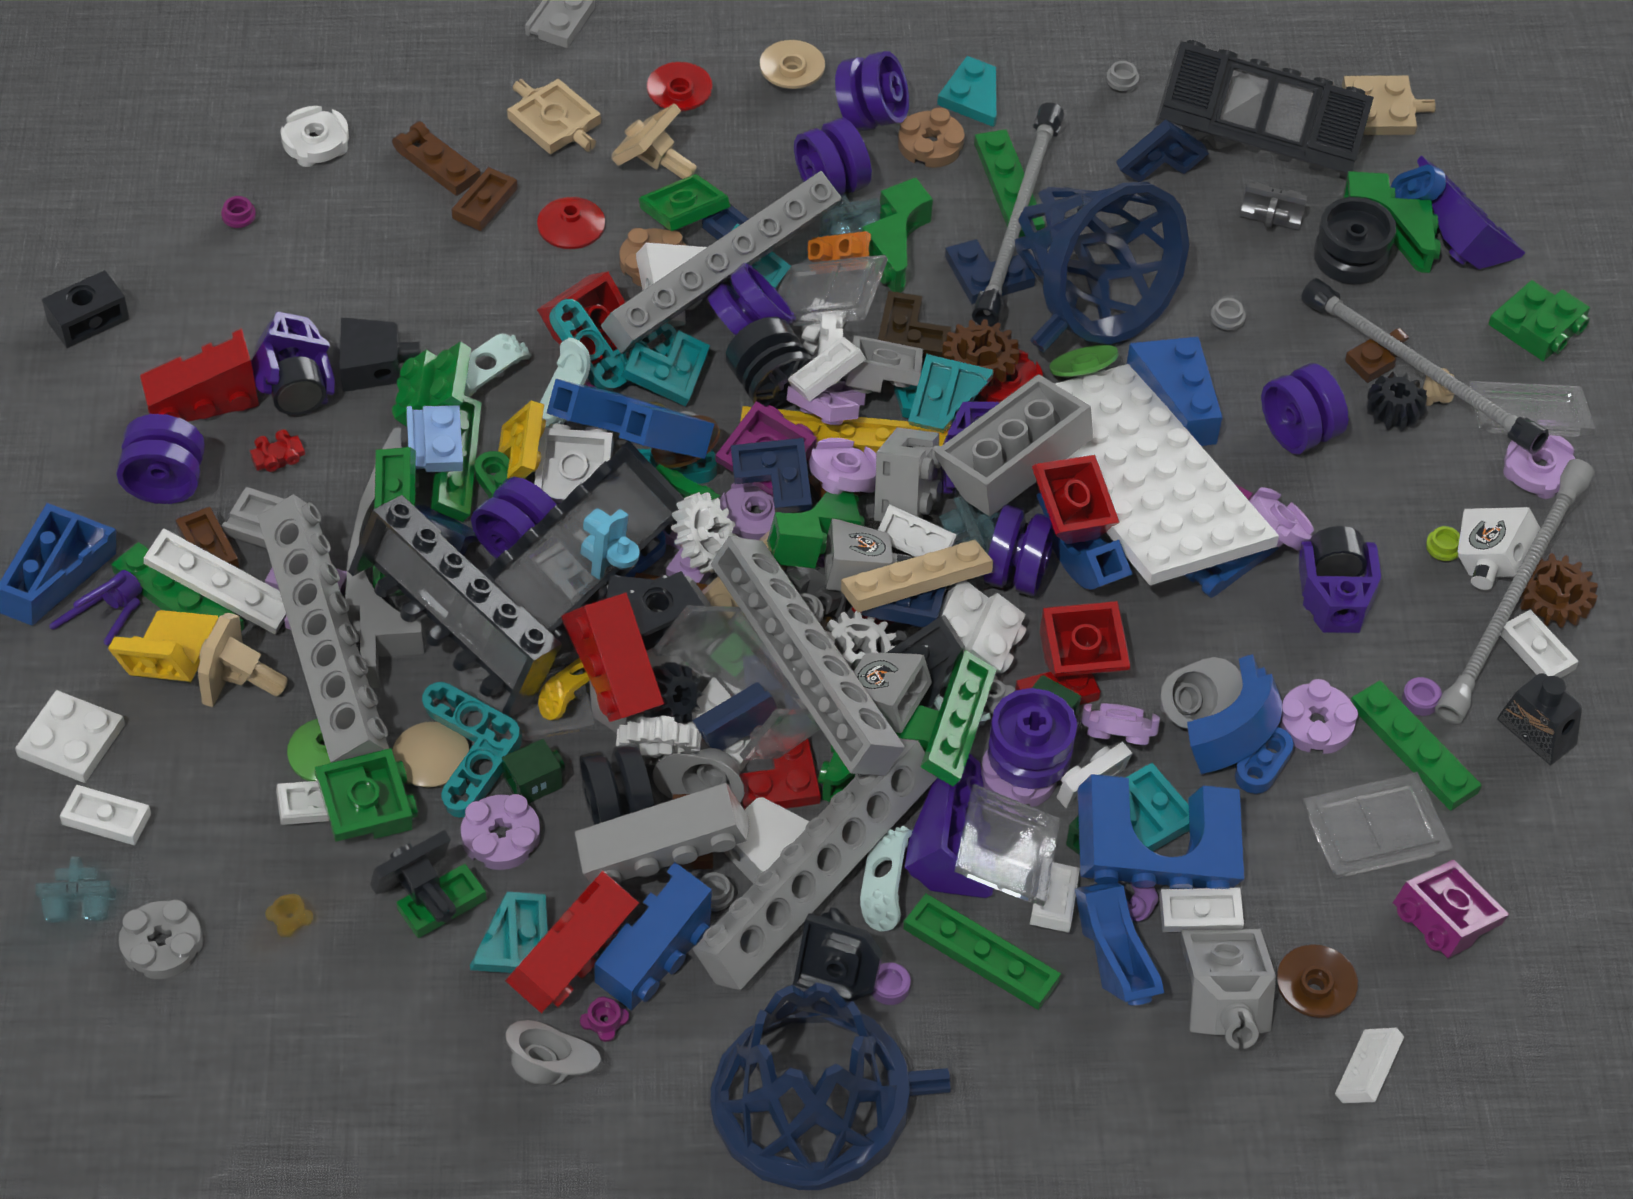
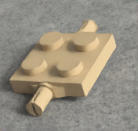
M1408 75L1344 76L1342 88L1346 89L1348 86L1360 88L1366 92V95L1374 97L1363 135H1415L1417 128L1415 113L1435 112V99L1414 98Z
M519 79V82L516 81L514 83L513 90L523 98L520 102L507 109L508 119L545 151L552 154L571 142H577L587 152L595 147L596 140L592 139L586 132L601 124V114L560 79H556L550 84L536 89L531 88L523 79Z

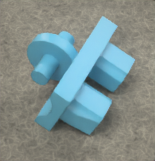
M596 508L583 522V529L590 533V535L584 539L580 554L592 561L591 575L599 580L604 577V572L608 566L613 565L620 570L632 567L639 560L640 550L638 545L626 537L629 514L621 509L610 516L601 509Z

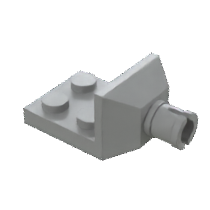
M1261 929L1181 930L1180 945L1192 984L1190 1032L1225 1035L1228 1044L1239 1049L1237 1037H1240L1243 1048L1251 1047L1257 1041L1260 1033L1271 1031L1276 975Z

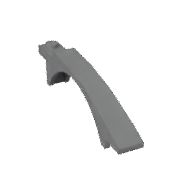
M393 428L382 449L403 448L401 428ZM374 467L360 501L348 552L345 599L349 606L347 615L350 624L357 632L359 638L357 642L360 643L359 654L368 667L366 676L369 686L371 688H379V657L424 654V642L420 622L416 620L412 622L404 621L400 617L399 611L390 606L382 597L375 594L374 588L364 571L355 576L348 572L375 507ZM415 473V488L419 487V474Z

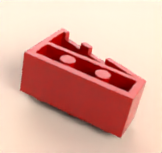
M242 328L232 332V339L215 347L210 342L202 346V352L183 361L180 356L141 374L140 378L149 414H166L189 422L259 406L251 359Z
M627 592L585 605L561 615L597 694L599 708L607 716L609 722L664 704Z
M602 871L508 976L505 982L540 1013L551 1003L559 1007L574 990L569 985L570 981L576 975L583 979L594 967L597 960L593 955L599 948L605 951L619 933L617 928L639 902Z

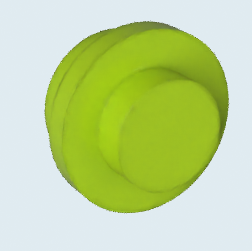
M1438 527L1428 535L1426 549L1431 556L1438 560H1454L1459 557L1460 534L1452 527Z

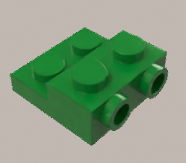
M1531 280L1490 316L1488 325L1544 362L1554 352L1559 354L1574 334L1578 336L1586 329L1590 322V318L1587 317L1590 307L1564 289H1561L1554 295Z
M460 341L448 350L441 351L438 356L426 349L416 357L406 360L400 371L401 376L397 379L399 392L396 396V404L392 407L394 419L407 427V406H412V410H423V406H459L462 404L471 348Z
M392 748L315 767V776L335 842L372 833L373 838L377 839L412 830V818L418 817L417 806L413 794L406 795L403 787V784L407 783L405 767L402 761H395Z

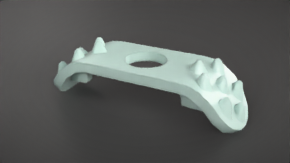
M498 334L472 351L464 395L471 397L477 389L513 364H517L520 360H529L532 355L528 347L525 346V343H519L515 335ZM481 356H490L495 359L496 365L492 369L484 370L479 368L475 362Z
M568 338L560 345V357L557 361L558 367L540 403L544 404L543 418L546 420L545 428H549L551 424H564L566 421L565 419L546 414L555 379L584 385L588 377L591 361L590 355L586 347L577 339Z
M901 826V828L896 827L895 831L889 829L867 855L860 905L865 922L871 928L878 931L892 930L900 921L901 912L898 902V888L905 847H908V838L913 829L909 830L905 826ZM885 860H891V870L883 877H875L876 867Z

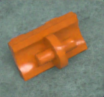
M863 231L812 238V240L808 241V259L812 261V272L824 273L871 267L869 257L871 233Z

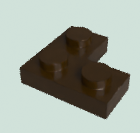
M888 291L878 340L923 349V359H925L926 354L944 358L942 356L943 342H946L947 333L951 332V327L918 322L923 296Z

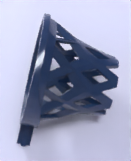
M1149 182L1121 183L1113 188L1098 191L1073 189L1065 186L1064 188L1048 187L1038 193L1042 201L1041 204L1024 207L1018 222L1026 237L1015 239L1016 251L1026 262L1025 265L1043 280V294L1047 308L1052 314L1050 319L1030 339L1031 343L1037 346L1039 351L1044 353L1065 330L1086 341L1109 345L1135 337L1158 319L1168 307L1184 276L1189 250L1186 216L1180 203L1173 195ZM1054 197H1065L1057 200L1054 199ZM1128 201H1134L1154 206L1157 211L1139 220L1123 210ZM1078 207L1076 214L1064 219L1067 211ZM1102 211L1117 214L1128 222L1109 228L1096 216V213ZM1045 216L1047 227L1037 231L1032 219ZM1161 222L1164 239L1152 229ZM1086 226L1094 232L1080 234ZM1144 233L1164 249L1162 260L1137 264L1128 243ZM1107 244L1120 263L1096 264L1087 246ZM1073 250L1079 260L1070 259ZM1158 271L1150 288H1148L1143 274ZM1067 272L1085 275L1091 294L1078 289L1068 280ZM1132 276L1142 299L1135 306L1110 300L1109 280ZM1078 297L1097 304L1099 320L1091 321L1075 307ZM1111 308L1126 312L1112 316Z
M815 983L803 992L794 985H790L774 994L765 1010L760 1009L755 1024L748 1027L722 1054L711 1085L710 1107L714 1126L731 1156L761 1180L796 1190H823L858 1180L886 1159L906 1125L910 1096L950 1093V1075L948 1068L908 1072L907 1063L897 1043L873 1018L860 1013L853 1001L846 1003L834 987ZM824 997L831 1005H829V1004H827V1003H825V1002H823V1001H821V1000H819V999H821V998ZM791 1023H829L859 1035L854 1038L852 1044L849 1071L836 1063L825 1069L815 1088L802 1070L791 1067L777 1078L771 1052L767 1045H760L761 1036ZM875 1054L878 1055L887 1070L889 1086H882ZM864 1057L871 1066L874 1081L863 1078ZM757 1062H759L763 1087L749 1093L750 1077L757 1066ZM740 1065L745 1071L742 1099L729 1100L728 1089ZM837 1083L847 1089L849 1096L843 1119L826 1104ZM793 1087L805 1104V1107L789 1124L781 1106L780 1097ZM876 1101L877 1127L865 1136L853 1131L851 1127L859 1103ZM769 1111L781 1136L762 1149L752 1141L750 1113ZM733 1113H743L744 1132ZM815 1124L836 1135L825 1161L810 1162L797 1141L799 1137ZM845 1142L853 1144L852 1147L839 1156ZM788 1147L797 1161L775 1156V1154Z

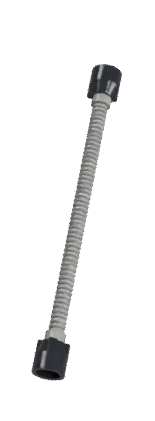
M1043 103L1038 109L1033 128L1037 131L1036 140L989 285L985 291L979 292L972 312L973 320L981 325L983 319H987L988 326L990 327L999 322L1005 300L1001 298L1002 286L1015 249V239L1018 238L1021 230L1018 219L1024 207L1029 205L1048 143L1052 136H1058L1064 118V110L1055 103Z
M1315 278L1305 286L1301 295V300L1321 313L1337 315L1483 414H1486V416L1504 427V430L1508 432L1507 436L1509 439L1530 454H1536L1545 445L1549 437V431L1535 421H1531L1527 417L1524 419L1510 415L1481 394L1458 381V379L1344 305L1343 301L1340 300V294L1320 279Z

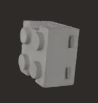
M897 427L876 452L874 521L882 522L889 504L923 519V514L929 515L934 503L939 502L942 493V481L937 480L938 468L941 465L936 459L934 452L941 447L939 446V433Z

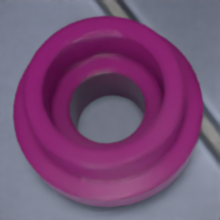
M234 196L225 201L221 210V216L226 225L241 228L248 226L255 220L256 210L246 197Z

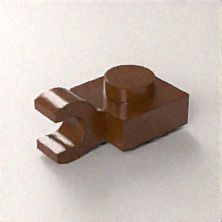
M1397 328L1390 333L1391 336L1402 343L1409 339V336L1401 328ZM1369 339L1348 351L1345 362L1365 382L1369 383L1393 369L1396 362L1395 357L1398 356L1373 339Z

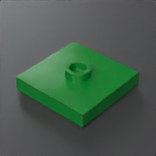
M697 174L638 198L640 209L671 232L730 207L729 197Z

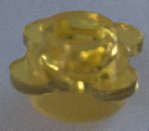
M288 894L277 898L273 905L269 906L265 912L266 919L274 922L278 927L277 932L281 937L292 936L294 930L302 925H310L314 918L312 911L304 908V903L297 894ZM287 914H293L291 918L286 917Z

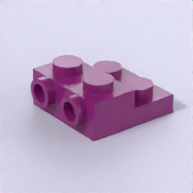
M756 401L715 455L716 462L733 472L731 445L804 438L806 461L808 462L812 449H816L817 437L805 425H795L785 419L783 414L775 407H765ZM771 481L752 483L773 496Z
M1454 859L1406 881L1392 902L1397 907L1399 917L1405 922L1413 923L1424 934L1426 944L1433 950L1441 951L1447 958L1472 947L1480 935L1502 925L1509 915Z

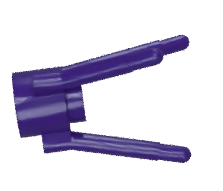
M121 570L108 582L73 603L74 608L50 623L49 627L52 630L58 628L104 598L106 603L115 609L119 606L124 607L104 639V644L108 646L111 644L114 636H117L130 614L141 605L140 601L136 598L142 592L141 584L129 571Z

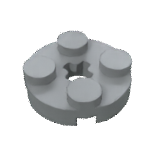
M180 900L152 902L141 906L137 910L129 911L123 918V926L119 933V947L126 965L133 971L136 969L139 972H143L145 977L151 979H166L184 972L191 965L190 960L195 957L197 952L199 955L203 943L201 928L196 916ZM164 933L171 936L166 938V944L163 946H158L156 941H151L158 934Z

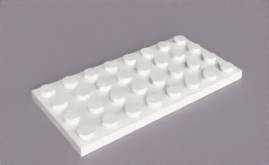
M1129 364L1056 383L1060 388L1091 406L1093 439L1067 459L1089 455L1096 456L1119 519V523L1112 526L1107 531V534L1113 541L1120 540L1125 556L1149 585L1277 547L1279 535Z

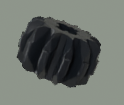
M1392 371L1388 378L1379 376L1375 384H1372L1368 390L1367 414L1373 415L1374 424L1384 423L1386 431L1391 426L1396 427L1400 432L1406 426L1414 428L1419 420L1422 419V416L1425 415L1427 409V390L1420 388V380L1410 381L1407 373L1403 377H1397Z
M665 662L661 666L652 667L664 704L643 712L649 714V718L669 716L674 717V721L677 723L686 724L692 722V712L696 713L701 710L697 704V698L705 695L697 690L701 679L692 676V668L677 664L676 662Z

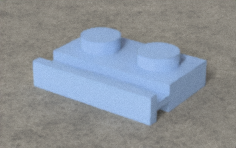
M407 406L408 447L416 450V469H426V472L463 471L460 406H423V410H412V406Z

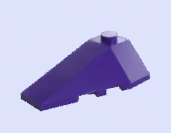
M1422 155L1417 159L1419 167L1427 164L1435 166ZM1445 174V189L1441 195L1431 202L1434 213L1438 215V225L1442 237L1452 247L1449 253L1462 265L1468 261L1478 269L1522 258L1526 252L1501 227L1493 223L1487 217L1488 214L1466 197V193Z
M970 753L961 780L954 786L939 778L933 782L909 838L905 868L913 878L918 879L930 891L987 898L993 892L995 861L994 855L986 851L985 838L991 836L989 824L983 822L980 805L986 802L981 765Z

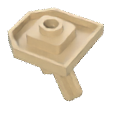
M674 103L647 118L644 122L640 119L633 122L625 130L627 137L613 151L612 160L619 166L637 156L657 170L663 165L682 179L693 175L696 165L672 149L674 141L665 132V128L681 112L678 106Z
M226 613L219 616L208 639L202 644L199 654L198 678L202 704L214 706L226 681L242 686L247 680L274 696H279L287 685L288 679L286 676L259 662L261 654L243 644L240 617L238 615Z

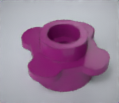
M598 997L590 1004L588 1013L581 1015L580 1025L585 1030L590 1029L597 1033L601 1041L608 1042L614 1039L615 1031L620 1025H625L628 1022L629 1014L626 1009H620L614 1000L607 997ZM602 1017L608 1018L606 1022H603L600 1019Z

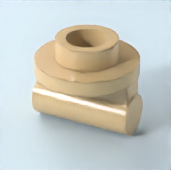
M1441 368V369H1443L1444 371H1446L1448 374H1450L1447 369ZM1426 375L1423 389L1427 390L1426 405L1430 406L1433 402L1439 401L1443 404L1450 403L1455 394Z

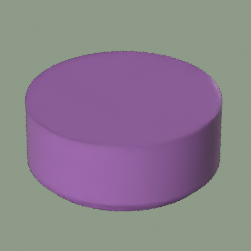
M1424 677L1413 678L1405 685L1402 702L1413 714L1427 716L1435 712V706L1442 695V691L1438 684L1431 679Z
M896 963L881 964L876 987L871 993L874 999L885 1005H895L904 1001L910 991L911 979L908 971Z

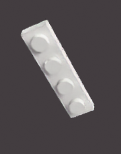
M164 528L144 556L145 565L275 635L284 622L286 611L279 590Z

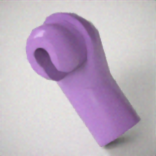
M1130 882L1135 892L1130 901H1127L1130 917L1133 921H1143L1151 915L1159 897L1154 886L1138 888L1134 887L1132 882Z

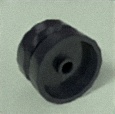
M1360 197L1338 199L1327 206L1321 216L1319 234L1314 247V260L1319 269L1330 278L1347 284L1372 282L1381 276L1388 265L1390 249L1396 234V222L1390 211L1378 202Z
M631 742L614 747L611 756L612 768L607 756L601 751L580 755L582 787L587 808L594 825L621 817L623 813L627 815L654 806L648 774L636 743Z

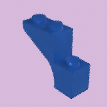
M1116 882L1109 884L1097 883L1075 888L1082 933L1094 941L1102 988L1124 1002L1128 1001V1005L1146 1004L1152 1001V996L1163 994L1164 989L1161 977L1133 926L1124 886Z

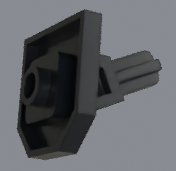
M443 830L414 847L408 843L390 854V860L374 869L370 882L374 893L380 894L391 891L401 885L417 906L423 904L436 922L443 921L447 923L451 921V917L456 913V907L441 889L438 874L433 868V865L446 855L451 841L447 832Z
M830 908L829 912L822 913L821 916L809 913L805 919L793 985L808 989L815 983H822L834 987L845 1001L857 1000L874 991L883 952L867 930L847 925L844 915L840 914L837 908Z

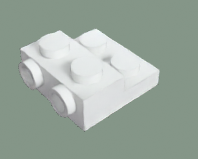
M551 424L549 428H545L542 437L539 439L538 451L541 452V461L535 472L534 484L546 492L554 502L561 503L581 482L586 481L601 464L613 456V433L598 427H587L583 431L571 430L570 426L564 424Z
M966 580L950 585L943 600L939 617L943 615L947 617L965 645L964 650L996 668V673H1004L1014 659V656L1009 653L1011 646L1017 644L1026 632V627L1022 625L1026 614L998 593L988 598Z

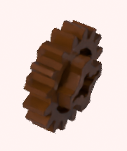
M983 319L981 325H976L973 320H969L967 328L957 324L955 333H947L946 342H943L942 356L945 359L992 369L994 373L993 378L987 384L989 387H992L993 379L1005 382L1006 373L1012 375L1015 373V365L1019 361L1018 340L1011 339V330L1001 332L1000 323L990 327L988 326L987 319Z
M1549 553L1547 561L1541 558L1520 597L1522 599L1520 608L1521 610L1530 608L1537 617L1541 616L1544 618L1543 622L1546 626L1550 624L1551 620L1556 621L1559 628L1564 627L1566 620H1569L1575 626L1578 625L1580 617L1587 619L1591 609L1594 608L1598 597L1595 594L1598 583L1590 582L1593 575L1591 571L1582 572L1580 570L1582 562L1579 561L1572 565L1569 563V556L1565 555L1562 561L1556 560L1553 553Z

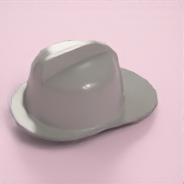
M1211 657L1192 663L1167 676L1161 687L1160 710L1165 712L1168 719L1174 724L1188 729L1187 722L1214 715L1229 707L1241 693L1243 686L1242 676L1236 666L1226 659Z
M707 748L700 750L695 755H669L657 762L653 770L655 785L660 792L672 799L673 794H692L723 783H727L739 803H741L745 794L744 784L739 776L741 766L728 753L720 749Z
M531 1020L517 1021L511 1024L505 1033L506 1043L512 1050L511 1062L514 1070L524 1080L534 1084L555 1085L562 1082L567 1075L590 1073L598 1068L601 1061L600 1054L593 1045L559 1032L541 1022Z

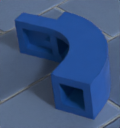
M1039 493L1037 498L1044 515L1049 516L1042 495ZM1054 531L1052 549L1066 572L1083 588L1092 590L1132 575L1120 540L1106 543L1099 537L1095 540L1066 544L1056 536Z
M1253 654L1239 658L1243 686L1238 698L1219 713L1187 722L1190 747L1201 774L1226 768L1250 756L1267 742L1280 722L1282 700L1272 674H1267L1265 667L1258 668Z

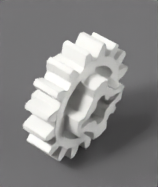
M696 493L685 497L684 500L676 504L679 510L672 512V516L677 521V524L672 525L671 530L678 533L674 543L683 548L682 558H690V567L692 569L699 567L702 574L707 572L712 574L715 573V570L711 563L728 536L738 537L732 533L733 527L736 524L727 518L729 514L728 508L721 510L719 498L711 500L710 493L702 495Z
M855 611L852 619L845 612H842L838 618V623L831 619L826 626L827 631H825L832 642L836 643V648L853 672L865 654L869 652L878 653L876 651L877 643L880 646L881 653H886L895 647L891 646V644L897 637L896 633H885L884 630L888 625L886 621L877 625L874 623V617L863 619L861 612L857 613V611ZM858 648L862 650L858 654H855L853 652L856 651Z
M640 717L637 719V723L629 721L627 725H619L616 746L634 742L640 750L644 764L656 765L662 758L669 755H695L701 748V733H699L698 729H690V725L675 722L674 717Z

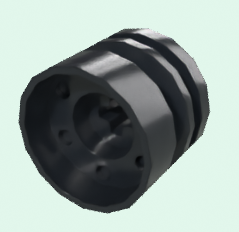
M776 316L759 319L744 327L730 341L725 352L726 363L739 382L743 384V388L752 402L755 403L757 401L765 407L772 406L781 410L794 405L787 400L788 386H791L788 378L813 360L787 321Z

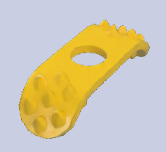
M580 658L550 678L542 687L538 706L543 718L547 720H558L565 713L567 703L575 698L574 692L590 681L586 672L580 675H572L575 671L584 668Z

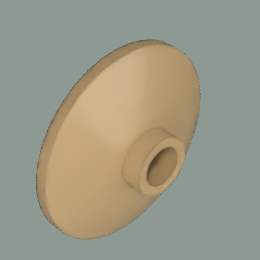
M784 40L774 43L765 49L760 58V70L763 76L772 84L783 88L797 89L810 86L821 78L825 70V60L822 53L815 46L807 42Z

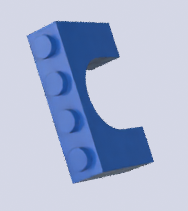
M555 379L546 414L571 422L620 433L619 438L643 446L703 459L706 457L714 428V423L620 393L561 379Z
M1091 774L1078 786L1080 877L1094 878V881L1098 884L1116 883L1118 881L1132 882V885L1138 888L1153 887L1156 884L1169 885L1170 889L1234 888L1244 880L1240 789L1202 786L1188 798L1190 828L1188 850L1183 856L1166 857L1154 853L1144 846L1133 830L1130 819L1129 778Z

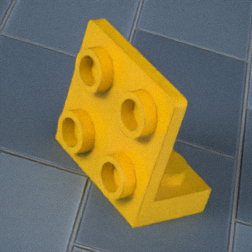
M159 610L156 612L143 638L133 636L132 638L114 636L108 650L131 676L191 682L199 668V654L202 644L208 639L219 617L217 615Z

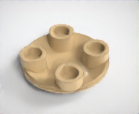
M424 722L405 730L397 738L392 752L395 761H402L407 775L406 784L420 787L440 786L443 788L469 752V745L464 736L441 723Z

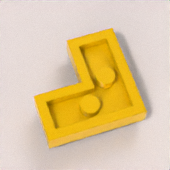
M531 400L502 425L498 451L504 453L510 459L507 473L508 479L511 477L525 479L539 467L541 461V452L538 451L539 439L542 437L546 427V420L543 418L544 404Z

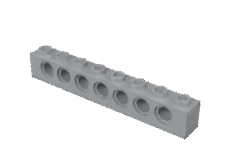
M822 171L818 172L612 311L601 324L602 329L620 353H624L633 347L635 343L640 342L709 295L720 284H725L731 280V274L743 263L753 265L829 213L842 197Z
M293 494L257 517L330 762L333 763L389 749L386 741L388 731L383 721L379 718L376 708L378 699L373 689L369 686L366 676L368 667L360 656L356 644L359 638L357 632L350 624L347 615L349 606L341 594L337 583L340 577L336 568L331 563L328 554L330 544L320 528L321 515L312 503H306Z
M728 536L712 561L711 566L849 772L853 774L885 776L903 752L905 746L765 543L760 540Z
M899 738L905 749L885 776L855 774L854 779L842 791L832 797L830 804L819 816L808 822L802 834L781 851L780 857L766 871L757 876L755 883L749 890L730 905L729 911L715 925L705 931L703 938L693 948V951L715 984L741 990L805 921L807 915L812 913L938 778L920 767L925 752L918 741Z

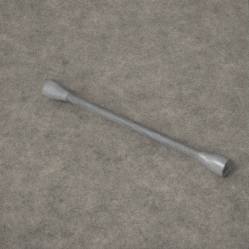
M1572 459L1569 460L1560 476V489L1556 495V501L1507 589L1502 602L1498 606L1462 675H1459L1456 682L1443 692L1435 706V712L1443 720L1459 724L1465 718L1471 706V694L1475 687V680L1489 657L1500 633L1504 629L1567 509L1573 504L1576 497L1588 488L1595 475L1593 467L1587 462Z

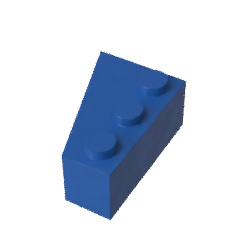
M1199 337L1130 343L1126 364L1131 366L1201 446L1216 445L1222 422V414Z
M46 503L0 580V614L33 626L116 555V529Z
M676 862L668 869L667 873L670 875V881L659 895L655 896L650 892L643 901L648 906L644 914L633 926L626 923L595 962V983L631 1011L641 1001L647 1002L652 998L659 987V982L668 973L672 975L681 967L685 960V955L693 946L697 945L703 938L705 931L710 928L712 889Z

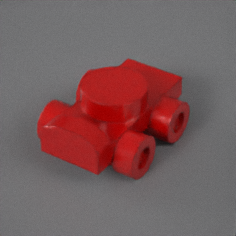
M282 429L275 434L277 442L270 444L266 436L256 438L254 441L256 448L249 450L255 469L259 471L265 468L266 471L272 472L287 464H297L300 461V457L305 455V450L298 435L291 437L288 430Z

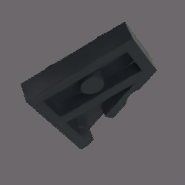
M943 615L886 653L924 655L932 683L919 705L931 708L965 649V645L947 617Z

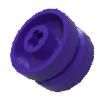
M882 51L869 54L866 58L856 57L843 60L838 65L835 74L837 102L842 117L850 121L858 132L875 129L879 124L881 126H889L902 123L906 119L909 110L908 85L903 68L894 54L890 51Z
M844 117L823 124L821 129H810L796 136L794 140V155L803 182L822 171L841 197L845 191L847 193L858 191L867 187L871 182L872 168L865 143L858 130Z
M743 263L731 274L733 287L720 284L708 295V301L712 308L734 335L750 323L765 317L776 316L785 319L789 325L796 321L792 309L784 298L762 274L748 263Z
M1309 363L1294 370L1290 375H1282L1269 381L1263 387L1261 402L1266 423L1274 438L1287 451L1293 454H1301L1314 448L1320 442H1327L1346 431L1349 418L1344 394L1336 379L1321 365Z
M149 414L137 417L130 422L124 432L121 446L122 453L119 457L116 471L118 483L124 490L140 500L155 504L182 502L194 495L198 487L200 477L199 466L203 460L205 449L203 435L198 429L181 418L166 414Z
M511 477L506 479L495 490L492 498L485 500L473 512L471 517L472 528L479 542L497 559L505 550H509L531 527L537 525L557 504L534 483L524 478ZM552 536L529 559L534 558L559 542Z
M1004 505L999 515L988 555L993 560L992 572L984 575V584L1003 588L1010 581L1015 567L1014 586L1016 592L1035 597L1050 560L1054 528L1049 516L1037 513L1031 518L1024 534L1026 521L1024 510Z
M1035 688L1022 689L1003 697L993 712L987 751L993 770L1001 779L1013 786L1027 789L1048 787L1061 780L1070 768L1076 735L1077 721L1073 709L1063 698L1047 690Z

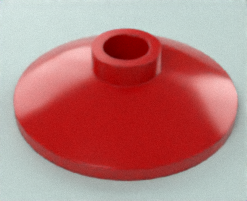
M688 62L664 64L655 69L647 80V92L655 104L662 108H667L675 103L681 111L692 110L703 105L710 98L713 89L710 75L703 68Z
M564 197L550 202L540 211L537 226L539 234L549 244L562 249H579L593 244L601 237L605 229V217L602 210L592 201L580 197Z

